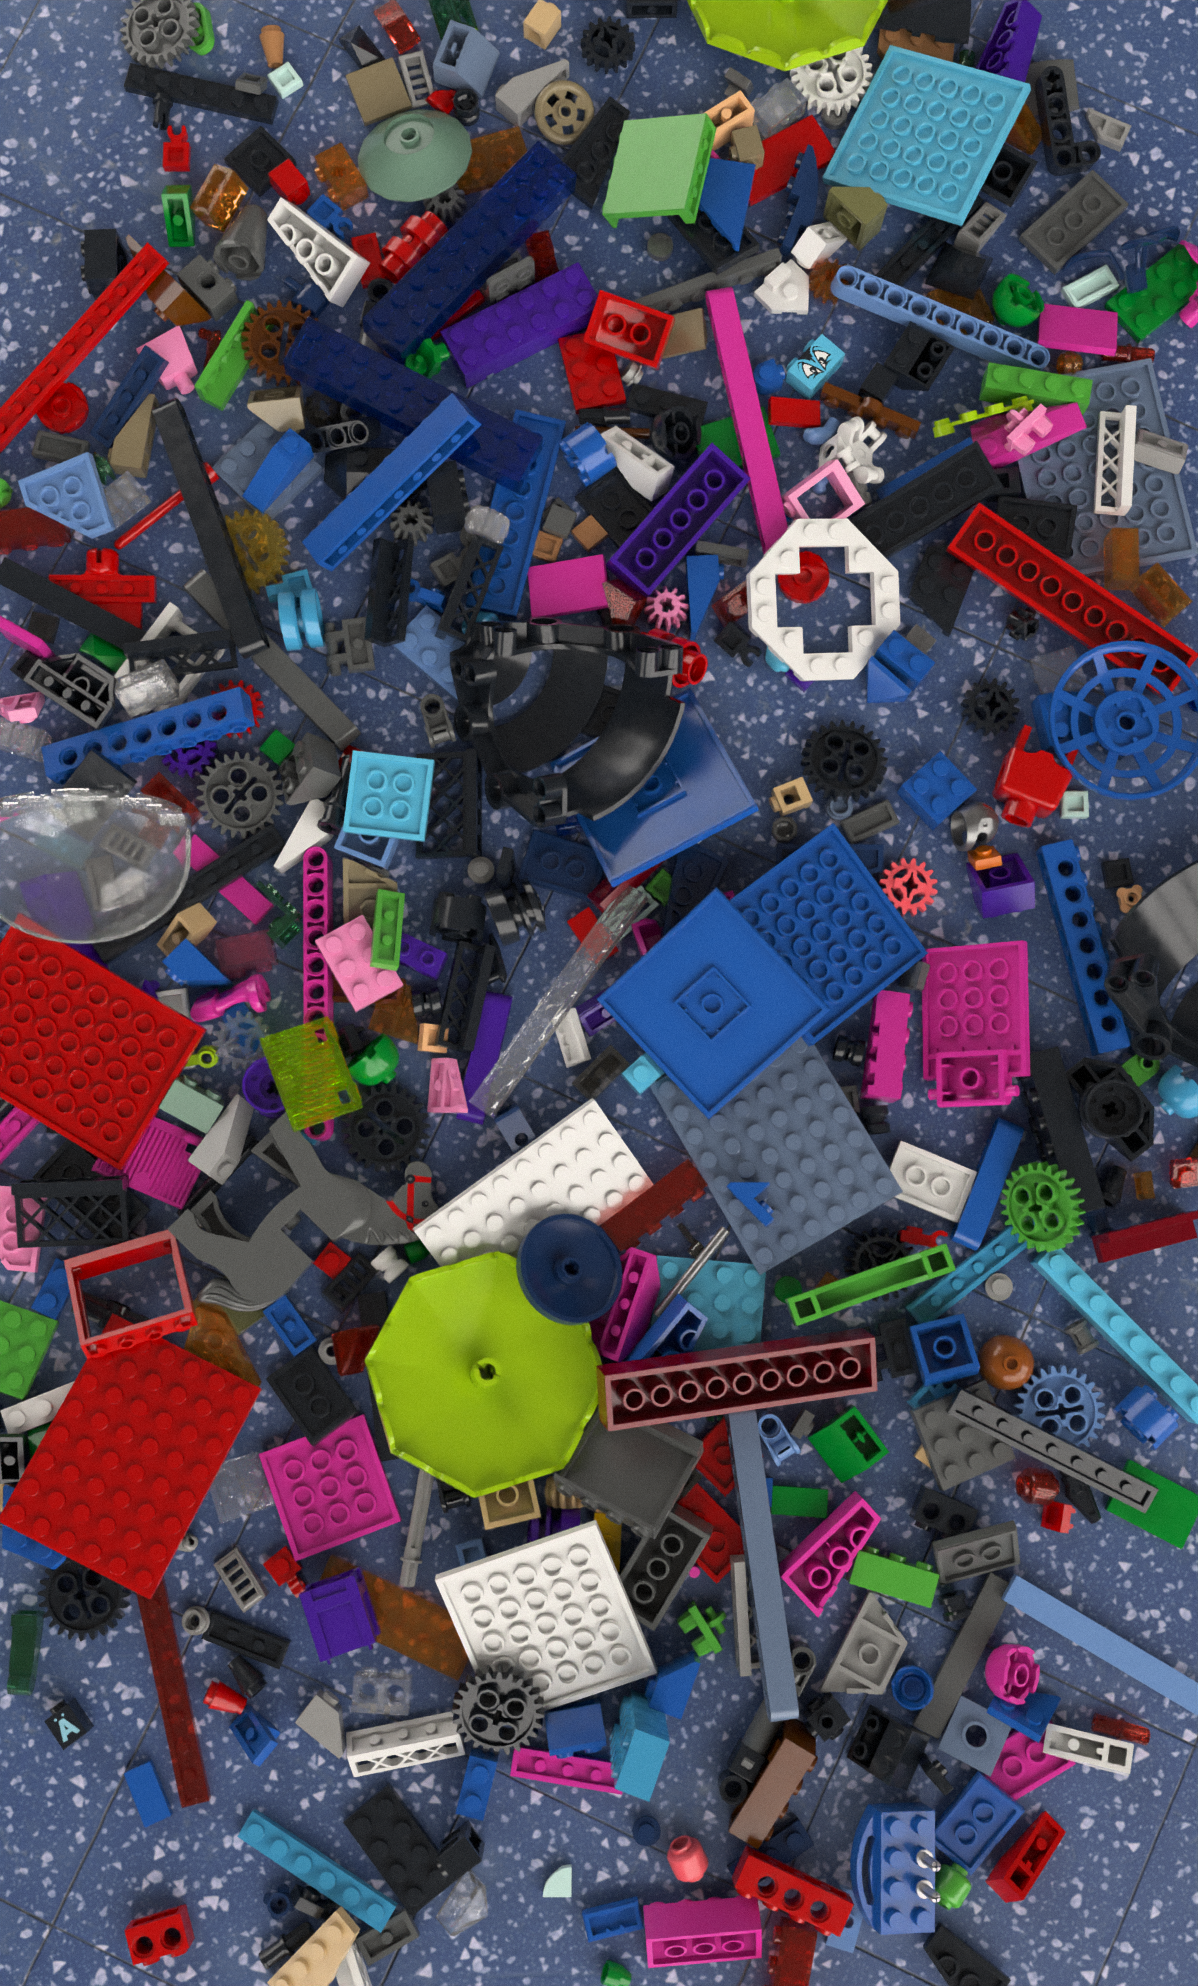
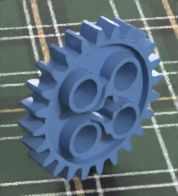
M1048 1365V1373L1042 1368H1038L1039 1377L1032 1374L1030 1377L1031 1383L1022 1385L1025 1389L1024 1393H1015L1016 1396L1021 1398V1403L1013 1404L1014 1407L1020 1409V1413L1015 1415L1041 1428L1045 1420L1051 1419L1053 1422L1051 1433L1077 1446L1082 1444L1089 1448L1090 1444L1087 1438H1098L1093 1432L1094 1428L1103 1429V1426L1097 1422V1418H1105L1104 1414L1098 1412V1408L1105 1406V1403L1096 1401L1101 1392L1091 1391L1095 1382L1089 1381L1084 1383L1087 1377L1085 1373H1081L1076 1377L1077 1369L1071 1367L1067 1373L1066 1366L1064 1365L1059 1366L1058 1372L1053 1365ZM1073 1387L1076 1396L1072 1401L1068 1402L1065 1399V1391ZM1046 1391L1049 1400L1046 1405L1040 1406L1037 1397L1041 1392ZM1058 1405L1065 1408L1077 1405L1083 1406L1081 1410L1062 1411L1060 1416L1053 1413L1041 1416L1035 1415L1036 1411L1056 1410ZM1074 1415H1078L1080 1426L1072 1430L1069 1425L1070 1419Z

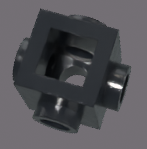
M831 1692L826 1693L821 1698L819 1696L813 1698L806 1705L807 1710L803 1712L808 1720L804 1723L806 1728L814 1738L819 1735L824 1742L829 1738L830 1740L836 1739L844 1731L843 1727L851 1721L846 1711Z

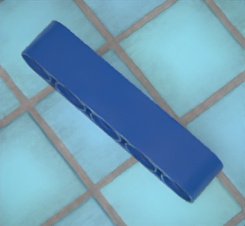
M997 1117L976 1167L975 1171L977 1174L958 1223H955L952 1229L950 1241L974 1251L978 1250L1022 1139L1024 1127Z

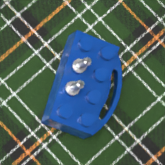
M922 1802L868 1804L855 1832L850 1859L852 1890L859 1911L867 1924L880 1935L935 1932V1903H938L941 1899L940 1894L935 1891V1872H938L941 1868V1864L935 1860V1810ZM867 1838L868 1904L862 1883V1859Z

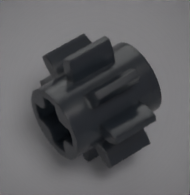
M1018 607V610L1012 611L1006 621V628L1010 630L1009 636L1017 641L1019 639L1027 641L1028 638L1033 637L1039 629V620L1034 618L1036 612L1029 608L1023 609L1021 607Z

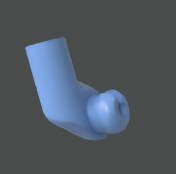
M829 417L824 427L807 428L803 433V439L811 445L824 444L833 437L840 422L834 417Z

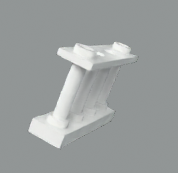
M169 602L141 641L167 638L172 631H177L182 635L196 634L197 632L182 622L183 614L180 609ZM220 649L213 658L218 661L224 654L225 649ZM201 655L196 663L190 659L187 662L192 666H198L206 657ZM174 656L169 657L176 663L179 662V660L176 659ZM126 659L114 675L117 679L116 696L122 699L124 695L130 694L153 711L158 712L181 705L205 672L186 675L180 684L170 677L155 679L173 692L163 705L137 687L135 682L131 681L129 662ZM148 660L135 661L137 674L147 673L152 667Z

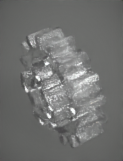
M240 1011L236 1012V1018L227 1014L226 1019L228 1022L224 1024L219 1021L217 1024L221 1027V1030L213 1031V1034L218 1037V1041L212 1042V1046L220 1048L215 1055L217 1057L225 1056L222 1061L224 1065H228L232 1061V1068L235 1070L238 1069L240 1064H242L244 1070H247L249 1063H253L258 1058L266 1056L264 1054L265 1050H272L267 1041L273 1039V1036L265 1034L270 1028L269 1025H260L263 1019L258 1016L253 1020V1013L249 1011L245 1017H243ZM239 1023H249L253 1025L254 1028L251 1027L248 1030L243 1029ZM230 1030L229 1040L225 1042L226 1034ZM240 1035L248 1037L245 1040L246 1045L244 1047L237 1044L240 1041ZM258 1039H260L259 1047H258V1049L255 1051V1050H254V1047H255L256 1041H257ZM242 1052L246 1058H235L230 1054Z

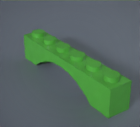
M945 1243L786 1298L785 1301L794 1326H798L872 1298L950 1273L956 1269Z

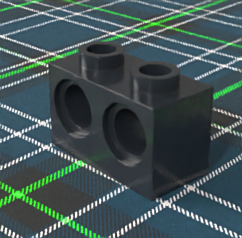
M921 1485L909 1516L916 1520L915 1526L928 1532L931 1531V1528H935L941 1531L940 1537L945 1539L970 1532L978 1510ZM928 1503H934L936 1506V1511L931 1517H925L923 1514V1508ZM959 1514L961 1516V1524L957 1528H950L949 1520L951 1516Z
M469 1820L440 1842L436 1864L444 1877L449 1876L453 1882L479 1864L483 1858L485 1843Z

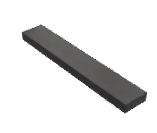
M992 1572L987 1574L970 1607L971 1614L965 1617L933 1680L935 1689L933 1698L927 1706L918 1710L912 1722L913 1726L939 1739L1007 1605V1602L1002 1600L1001 1597L1009 1584L1008 1581Z

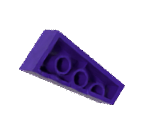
M1011 0L1005 3L976 69L1021 82L1026 81L1042 15L1028 0Z

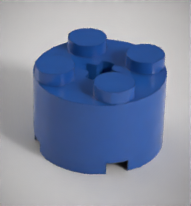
M586 422L558 443L564 453L563 458L571 469L574 467L579 472L577 476L585 487L593 484L617 466L613 453L607 454L608 451L605 447L607 443L591 423L588 424Z
M1144 1385L1142 1388L1135 1386L1112 1411L1115 1416L1118 1413L1123 1416L1120 1422L1134 1437L1143 1444L1148 1440L1153 1444L1150 1449L1155 1451L1178 1428L1176 1420L1179 1418V1415L1169 1405L1164 1407L1156 1400L1158 1395L1149 1386Z

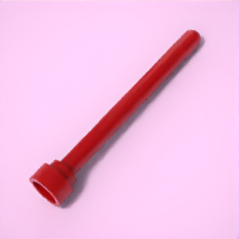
M205 462L206 471L213 484L220 478L212 467ZM180 489L116 539L114 547L118 550L123 549L181 503L184 499Z

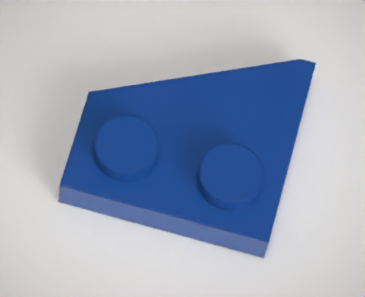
M1034 1692V1694L1028 1693L1024 1699L1026 1703L1016 1705L994 1696L987 1713L1038 1743L1061 1700L1058 1696Z

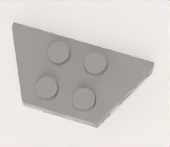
M867 1591L819 1687V1690L823 1693L846 1692L847 1694H858L863 1692L882 1695L908 1644L871 1591Z

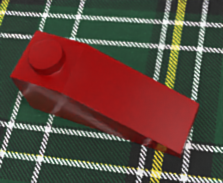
M1046 1811L1042 1812L999 1859L985 1882L1005 1903L1024 1900L1066 1831Z

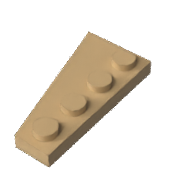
M341 1906L267 1983L269 1986H329L338 1972L337 1969L345 1959L360 1928Z

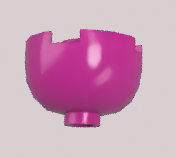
M1003 1644L992 1651L985 1665V1677L988 1687L995 1696L1006 1702L1019 1705L1026 1703L1024 1699L1028 1693L1034 1694L1040 1674L1039 1664L1034 1663V1650L1020 1644Z

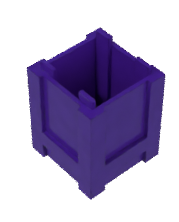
M361 1566L306 1585V1589L300 1592L299 1596L320 1662L327 1660L329 1665L332 1663L331 1658L365 1646H368L369 1650L373 1649V1644L377 1642L376 1637L381 1633V1629Z

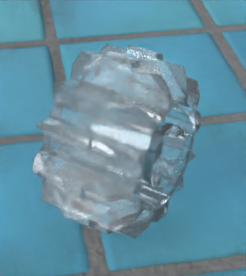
M471 506L465 518L464 527L466 532L471 534L472 537L476 534L494 543L502 544L504 539L507 538L510 520L503 513H499L487 506Z

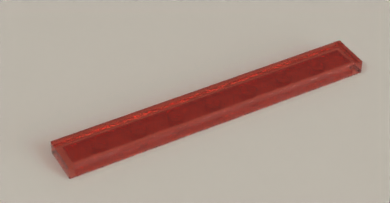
M163 1576L152 1599H148L138 1593L136 1594L181 1808L210 1801L211 1795L167 1587Z

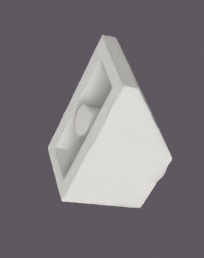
M830 221L808 226L791 253L796 257V261L800 266L812 269L823 264L848 238Z

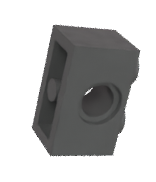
M199 254L178 272L177 276L181 286L217 322L239 302L235 293L237 288L228 277L224 279L219 274L218 267L211 260L206 261ZM214 284L212 288L205 289L206 286Z

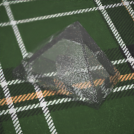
M469 1870L459 1878L435 1917L451 1936L458 1935L488 1916L486 1885L472 1870Z

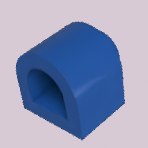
M774 358L758 364L753 373L756 390L760 395H770L780 391L783 380L786 378L783 366L781 364L776 365Z

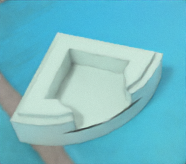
M572 1864L563 1865L550 1875L544 1885L543 1897H571Z

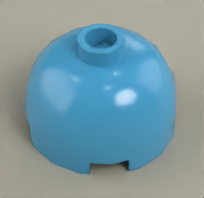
M1174 1064L1164 1073L1158 1083V1094L1162 1099L1159 1105L1170 1116L1175 1113L1181 1118L1190 1119L1198 1117V1084L1187 1076L1184 1078L1181 1074L1183 1070Z

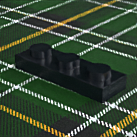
M633 383L627 408H630L632 413L654 418L660 411L680 405L688 407V411L692 414L693 418H698L700 426H702L708 402Z

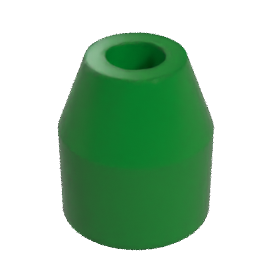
M421 1240L403 1244L410 1264L424 1260L430 1254Z
M607 1960L602 1969L600 1982L605 1986H629L632 1974L623 1965Z

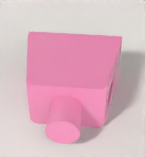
M176 326L136 348L139 355L146 345L169 362L158 380L166 390L177 386L181 394H188L193 391L195 387L190 378L197 375L198 371L180 326Z

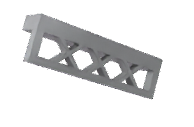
M730 1555L736 1668L740 1677L752 1676L751 1669L760 1668L759 1660H751L750 1648L754 1643L757 1644L756 1635L753 1636L749 1632V1619L753 1614L752 1607L747 1603L749 1585L748 1583L746 1584L748 1578L746 1576L745 1556Z

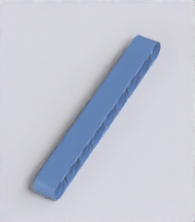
M845 265L839 268L831 282V292L837 298L906 327L911 321L954 347L990 362L1042 371L1050 361V353L1042 345L853 266ZM840 279H845L849 285H844ZM864 289H869L873 295H868ZM888 299H893L897 305H892ZM912 309L918 310L921 315H916ZM936 319L942 320L944 325H940ZM960 328L966 330L968 335L962 334ZM983 338L988 339L992 345L986 344ZM1007 348L1012 349L1015 355L1010 354ZM1031 358L1037 360L1039 365L1034 364Z

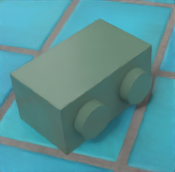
M188 1075L179 1076L174 1080L158 1108L207 1134L224 1107V1100L221 1099L222 1095L211 1088L205 1090L197 1086L198 1082Z

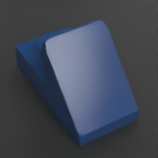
M730 1182L727 1185V1189L766 1228L774 1221V1218L771 1216L774 1211L763 1200L759 1203L755 1200L770 1186V1182Z
M248 1704L243 1709L241 1715H238L229 1726L250 1761L257 1766H260L278 1745L276 1738L280 1734L279 1730Z

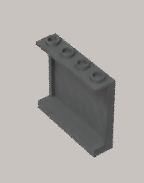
M598 1409L565 1468L562 1469L559 1475L554 1474L553 1479L557 1487L556 1490L568 1498H571L573 1495L582 1500V1505L592 1511L598 1509L606 1513V1517L618 1525L624 1523L632 1527L631 1531L639 1537L646 1538L648 1536L655 1540L704 1452L703 1442L668 1423L607 1431L599 1420Z

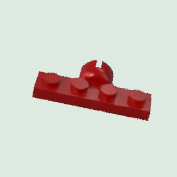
M98 548L89 549L86 552V571L84 574H49V581L89 602L157 604L156 576L121 575L119 572V554L110 548H102V551L98 550Z

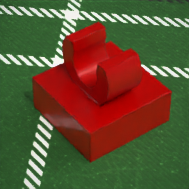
M1045 1499L1040 1527L1060 1533H1069V1529H1072L1074 1526L1070 1524L1071 1513H1075L1076 1510L1070 1504Z

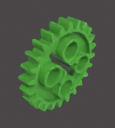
M1047 1161L1028 1163L1027 1165L1020 1166L1019 1170L1011 1172L1013 1178L1005 1180L1010 1188L1002 1189L1001 1191L1007 1196V1199L1000 1200L1001 1204L1007 1206V1209L1003 1210L1001 1214L1008 1215L1009 1217L1004 1224H1012L1014 1227L1010 1234L1018 1233V1243L1027 1241V1248L1036 1247L1037 1252L1044 1250L1051 1252L1066 1247L1065 1244L1072 1243L1074 1241L1072 1236L1080 1234L1076 1226L1084 1224V1221L1078 1218V1216L1086 1213L1085 1210L1079 1208V1204L1085 1200L1076 1196L1081 1188L1073 1189L1072 1187L1075 1179H1065L1067 1170L1058 1171L1057 1164L1049 1166Z

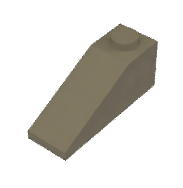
M149 394L114 439L113 448H110L108 451V463L115 474L147 478L156 430V421L152 409L160 405L155 394Z

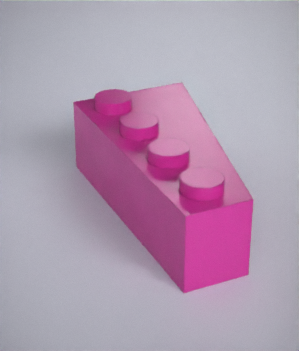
M882 990L873 997L860 1093L861 1099L893 1103L901 1097L903 1087L902 1076L906 1064L905 1044L908 1043L910 1034L907 1022L908 1017L911 1018L913 1011V1002L910 1001V994Z
M856 1491L778 1564L780 1577L818 1618L824 1610L823 1606L838 1588L837 1584L842 1576L852 1566V1561L859 1550H862L881 1520L878 1514Z

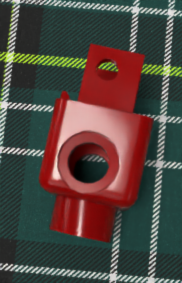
M1024 725L1017 735L1013 748L1003 758L992 795L996 800L1005 803L1001 813V817L1004 820L1020 827L1029 828L1035 816L1044 819L1056 810L1073 776L1062 763L1060 765L1056 763L1053 754L1044 750L1036 753L1023 751L1032 727ZM1078 749L1065 754L1071 765H1073Z

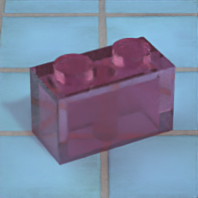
M269 929L215 940L221 972L226 976L230 975V978L245 976L246 971L255 969L257 973L272 970V966L279 965L273 933Z

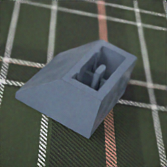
M450 20L433 62L435 83L456 90L471 89L479 98H483L500 52L475 28Z

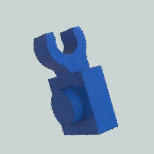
M411 579L410 586L414 587L415 591L409 593V602L421 603L423 607L427 605L430 609L443 614L448 602L445 594L436 588H431L430 590L422 588L418 581Z

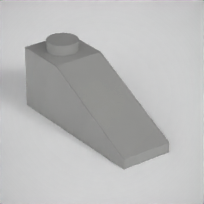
M564 59L513 77L507 84H502L495 94L496 110L519 129L534 114L535 103L542 89L554 81L567 80L569 78V61Z
M236 1094L187 1161L223 1185L239 1164L254 1107L240 1095Z

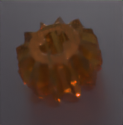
M828 258L824 260L823 264L817 262L814 270L809 275L811 281L809 283V291H814V299L822 297L823 305L827 300H831L835 305L838 300L831 292V282L839 268L847 265V263L838 265V258L833 263H830ZM840 279L844 285H849L848 281Z

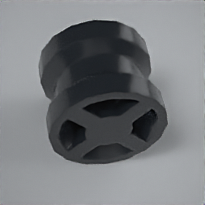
M964 1590L951 1591L937 1598L939 1604L944 1609V1621L960 1620L971 1614L970 1608L966 1606L964 1601L966 1598Z

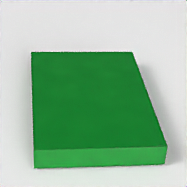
M763 406L760 408L772 459L780 457L781 453L771 425H768V417ZM732 416L701 426V443L696 445L695 448L698 458L713 443L740 469H743Z
M1127 1459L1124 1470L1156 1485L1159 1490L1146 1513L1111 1496L1104 1509L1183 1549L1198 1516V1495Z

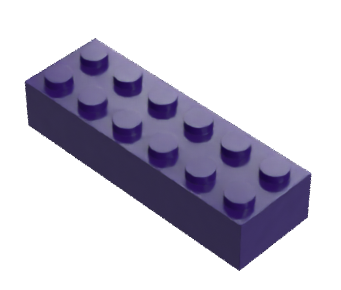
M579 262L440 331L442 342L449 351V357L466 388H469L487 379L488 375L492 373L495 375L558 343V338L571 336L587 328L598 296Z
M711 443L610 558L606 568L640 599L645 601L751 478L717 446Z

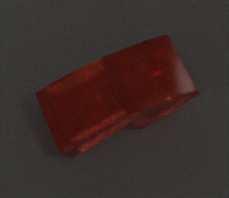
M390 0L373 12L400 55L422 41L396 0Z
M549 230L524 235L527 254L534 260L535 283L559 272Z

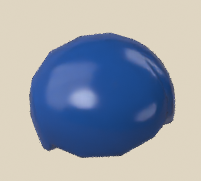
M906 1665L900 1668L891 1682L894 1699L901 1707L911 1711L924 1708L933 1698L935 1690L933 1678L926 1669L917 1665Z

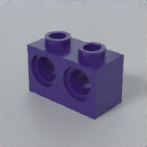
M402 932L399 964L438 981L449 958L447 953Z

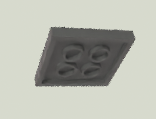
M980 1379L962 1387L994 1403L986 1380ZM957 1390L910 1410L938 1488L942 1491L1015 1459L1010 1445L947 1413L946 1409Z

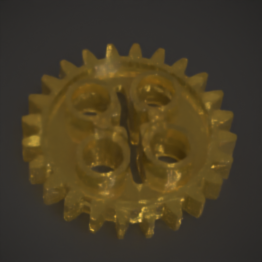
M245 509L243 516L238 511H235L234 519L225 515L226 525L241 566H247L244 575L250 591L253 589L254 592L260 594V586L266 588L269 586L268 582L270 580L277 584L278 581L275 575L285 574L280 567L281 565L289 564L283 558V556L290 555V551L284 548L289 544V541L286 538H282L286 533L282 528H278L279 524L275 520L271 521V517L268 514L262 517L258 510L254 512L253 516L248 509ZM252 531H257V534L254 538L248 539V536ZM237 533H239L242 542L249 548L248 553L258 566V572H255L252 562L246 557L245 550L236 538ZM269 552L268 558L265 561H260L261 555Z

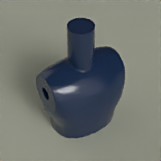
M290 275L285 278L284 284L295 292L291 304L295 309L301 304V313L310 310V315L318 318L331 303L324 295L325 293L312 278L303 284H300Z

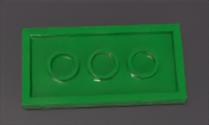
M1178 244L1146 270L1148 289L1127 294L1125 287L1107 301L1104 306L1107 311L1118 313L1117 322L1137 344L1190 302L1189 298L1197 289L1198 264L1192 259L1186 247L1182 244Z

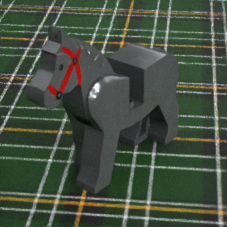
M288 1109L269 1128L270 1132L251 1152L299 1188L291 1192L271 1210L258 1226L252 1238L237 1232L228 1223L222 1212L219 1198L211 1190L191 1210L187 1209L168 1230L198 1260L216 1267L228 1278L215 1277L211 1279L197 1293V1300L203 1303L224 1306L234 1311L250 1312L263 1309L284 1297L314 1263L283 1232L286 1228L291 1231L302 1220L299 1216L302 1212L333 1243L343 1238L354 1243L386 1246L420 1240L413 1228L436 1212L438 1206L431 1195V1170L423 1162L415 1161L407 1166L404 1175L406 1184L399 1188L392 1201L383 1199L357 1180L329 1173L321 1164L312 1145L300 1133L295 1114ZM197 1219L205 1228L206 1232L202 1230L201 1227L198 1225Z

